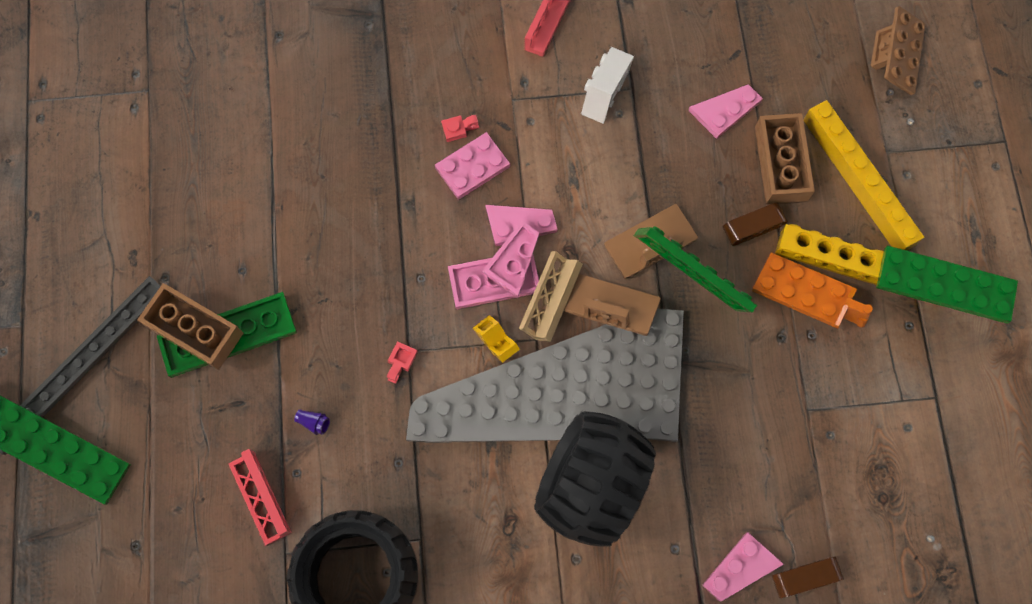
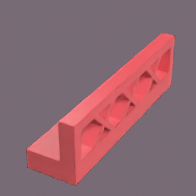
M570 0L542 1L525 36L526 51L541 57L544 56Z
M248 449L241 453L242 457L228 463L262 540L265 546H268L292 532L255 452ZM245 462L249 470L247 477L239 475L236 466ZM250 481L254 482L257 487L258 494L256 497L249 495L247 492ZM259 501L264 503L268 511L266 518L259 516L256 512ZM268 521L273 523L278 533L271 538H268L265 532Z

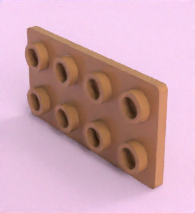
M899 6L895 8L893 25L876 31L871 67L877 70L886 66L885 79L909 95H913L916 91L925 23Z
M677 204L604 243L606 250L625 279L664 259L633 236L638 228L658 227L665 233L664 237L670 241L671 239L677 241L683 246L682 248L697 241V234Z
M579 274L564 311L647 336L661 298Z

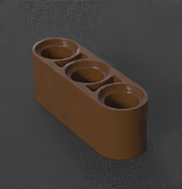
M776 202L730 220L722 227L731 245L736 246L784 226L788 221L779 203Z
M836 556L772 575L779 599L844 580Z

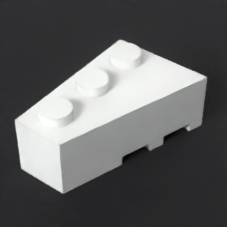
M613 47L610 48L607 54H603L599 64L600 67H595L592 74L593 79H588L584 90L587 93L581 112L582 115L604 123L608 108L612 107L613 99L617 92L620 91L630 71L634 56Z

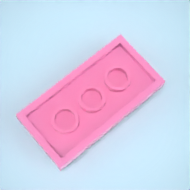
M533 255L519 297L534 294L539 282ZM492 258L448 266L456 309L517 298L483 274L484 268Z

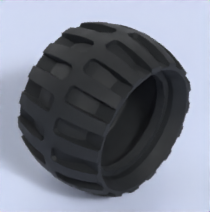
M580 412L565 430L547 464L536 494L535 512L549 527L570 540L592 546H611L613 542H617L623 532L629 527L648 489L655 466L656 451L654 446L640 431L619 418L598 412Z
M360 510L343 511L329 515L315 525H312L304 533V536L296 544L291 554L290 565L287 569L291 604H326L319 593L317 580L321 560L332 546L343 539L360 536L374 540L385 551L391 567L390 585L384 599L379 604H412L418 585V565L414 550L405 534L394 523L380 515Z

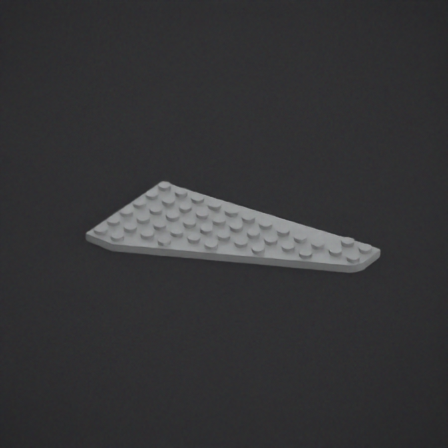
M657 309L647 336L605 324L422 395L410 407L406 440L424 443L559 441L575 416L584 411L598 412L619 418L636 428L649 440L677 442L684 311Z

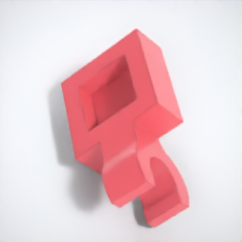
M461 115L441 121L447 142L467 137L466 131L479 128L476 115H471L463 121Z
M397 341L388 359V363L392 364L387 374L388 381L396 384L402 369L407 372L409 371L418 353L416 349Z

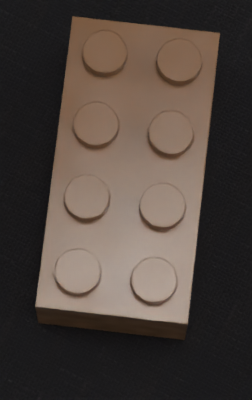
M802 113L760 116L755 126L766 204L809 201L815 190Z
M164 283L137 319L148 329L217 370L221 368L243 335V332L236 325Z

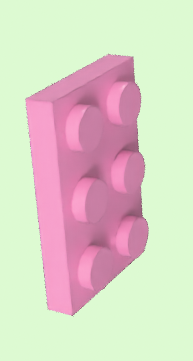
M487 132L435 164V169L458 200L510 167V163Z

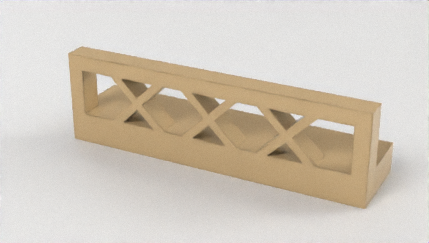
M551 251L520 324V330L535 340L551 342L583 265L578 260H568L557 251ZM558 260L561 264L558 271L555 272L554 263ZM548 279L551 280V288L549 291H547L546 289V282ZM542 298L543 307L539 310L538 301ZM532 318H534L535 320V326L533 330L528 328V325Z

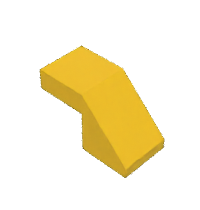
M490 315L473 327V330L488 349L502 363L520 350L518 345L506 335L499 322Z

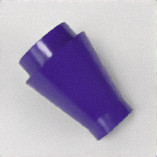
M301 409L297 411L294 418L295 422L301 424L315 435L325 434L330 424V419L325 414L303 411Z

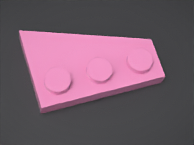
M748 84L689 107L688 111L717 139L760 104L763 98Z
M485 205L495 246L503 245L521 221L539 232V236L557 232L552 210Z
M521 221L484 268L483 274L518 298L539 237V232Z
M747 532L702 586L717 600L723 601L784 564Z

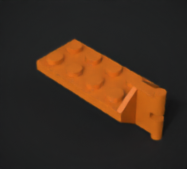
M772 252L752 289L753 292L837 329L843 319L857 324L860 328L865 327L873 310L871 305H865L853 300L857 288Z

